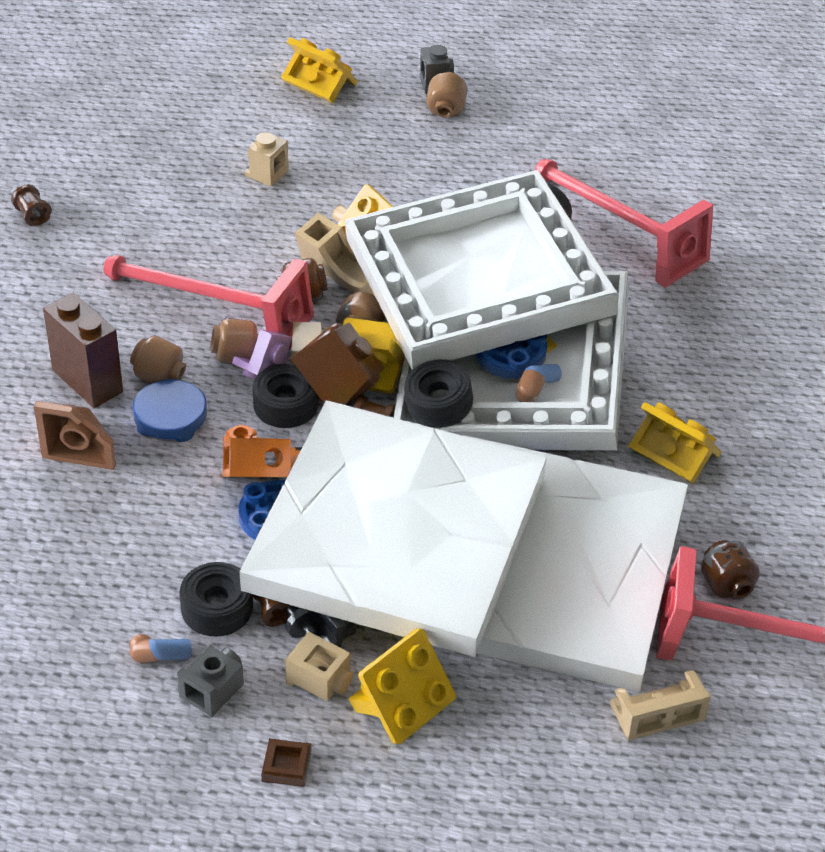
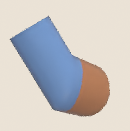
M546 364L527 367L517 385V399L520 402H534L535 397L539 396L545 383L558 382L561 379L562 371L558 364Z
M138 634L129 642V654L133 660L140 664L164 660H188L192 651L189 639H151L146 634Z

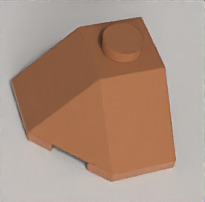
M35 402L34 412L42 458L110 470L115 469L116 460L113 439L89 408L56 402Z

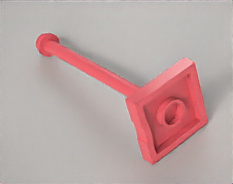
M542 159L537 163L535 170L540 172L546 182L552 180L656 236L658 250L655 281L664 288L710 260L713 204L702 200L664 224H660L558 170L557 163L551 159Z
M120 255L109 256L104 263V274L109 276L111 280L118 281L124 276L262 309L266 330L283 333L290 337L293 334V322H310L314 317L307 261L293 259L265 296L128 264L125 258Z
M680 546L666 582L660 605L656 658L673 661L689 619L691 620L693 616L825 644V627L696 600V595H693L696 549Z

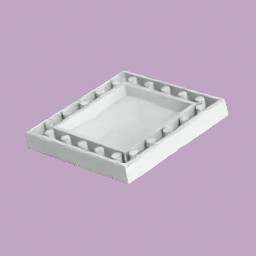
M538 170L345 220L347 241L412 370L420 364L431 360L451 361L509 345L515 341L527 340L618 314L617 291Z
M604 271L618 293L617 315L547 334L557 344V347L547 353L543 365L558 364L561 368L562 376L558 382L545 383L539 396L535 397L534 402H520L517 399L516 391L518 390L517 385L520 379H506L490 374L480 366L475 354L451 360L464 367L470 376L473 405L469 414L454 425L433 429L530 450H617L629 296L628 271ZM404 356L394 418L420 424L413 419L407 407L404 386L406 378L412 369ZM436 390L431 392L429 396L433 398L447 395L448 391Z
M326 400L239 572L241 591L402 637L407 636L416 628L423 629L431 645L476 657L543 482L546 457Z
M466 436L546 457L543 482L477 654L640 692L688 484Z

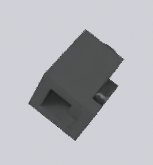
M433 45L420 49L419 77L425 94H427L429 82L434 76L444 72L454 73L453 58H448V50L443 45Z
M210 645L187 669L182 667L177 672L179 697L211 717L244 685L242 661L229 648L219 651Z

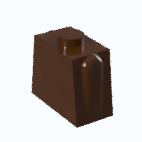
M350 322L345 325L340 323L332 324L302 350L290 357L324 404L327 400L350 406L361 395L378 383L380 379L379 374L384 370V367L373 354L369 342L359 336Z

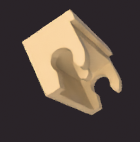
M694 670L684 672L686 679L681 680L680 684L634 696H629L625 688L615 689L617 697L611 698L610 705L627 740L705 721L711 696L708 690H705L697 673Z

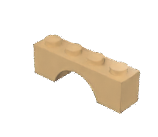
M318 212L295 232L302 259L313 258L318 265L323 264L325 275L351 293L367 292L374 295L347 241V236L340 226Z

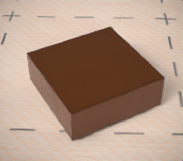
M269 738L261 773L262 782L305 787L312 744Z

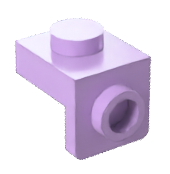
M260 330L251 359L234 356L232 364L243 368V375L255 379L264 369L283 364L286 361L292 337L279 332Z

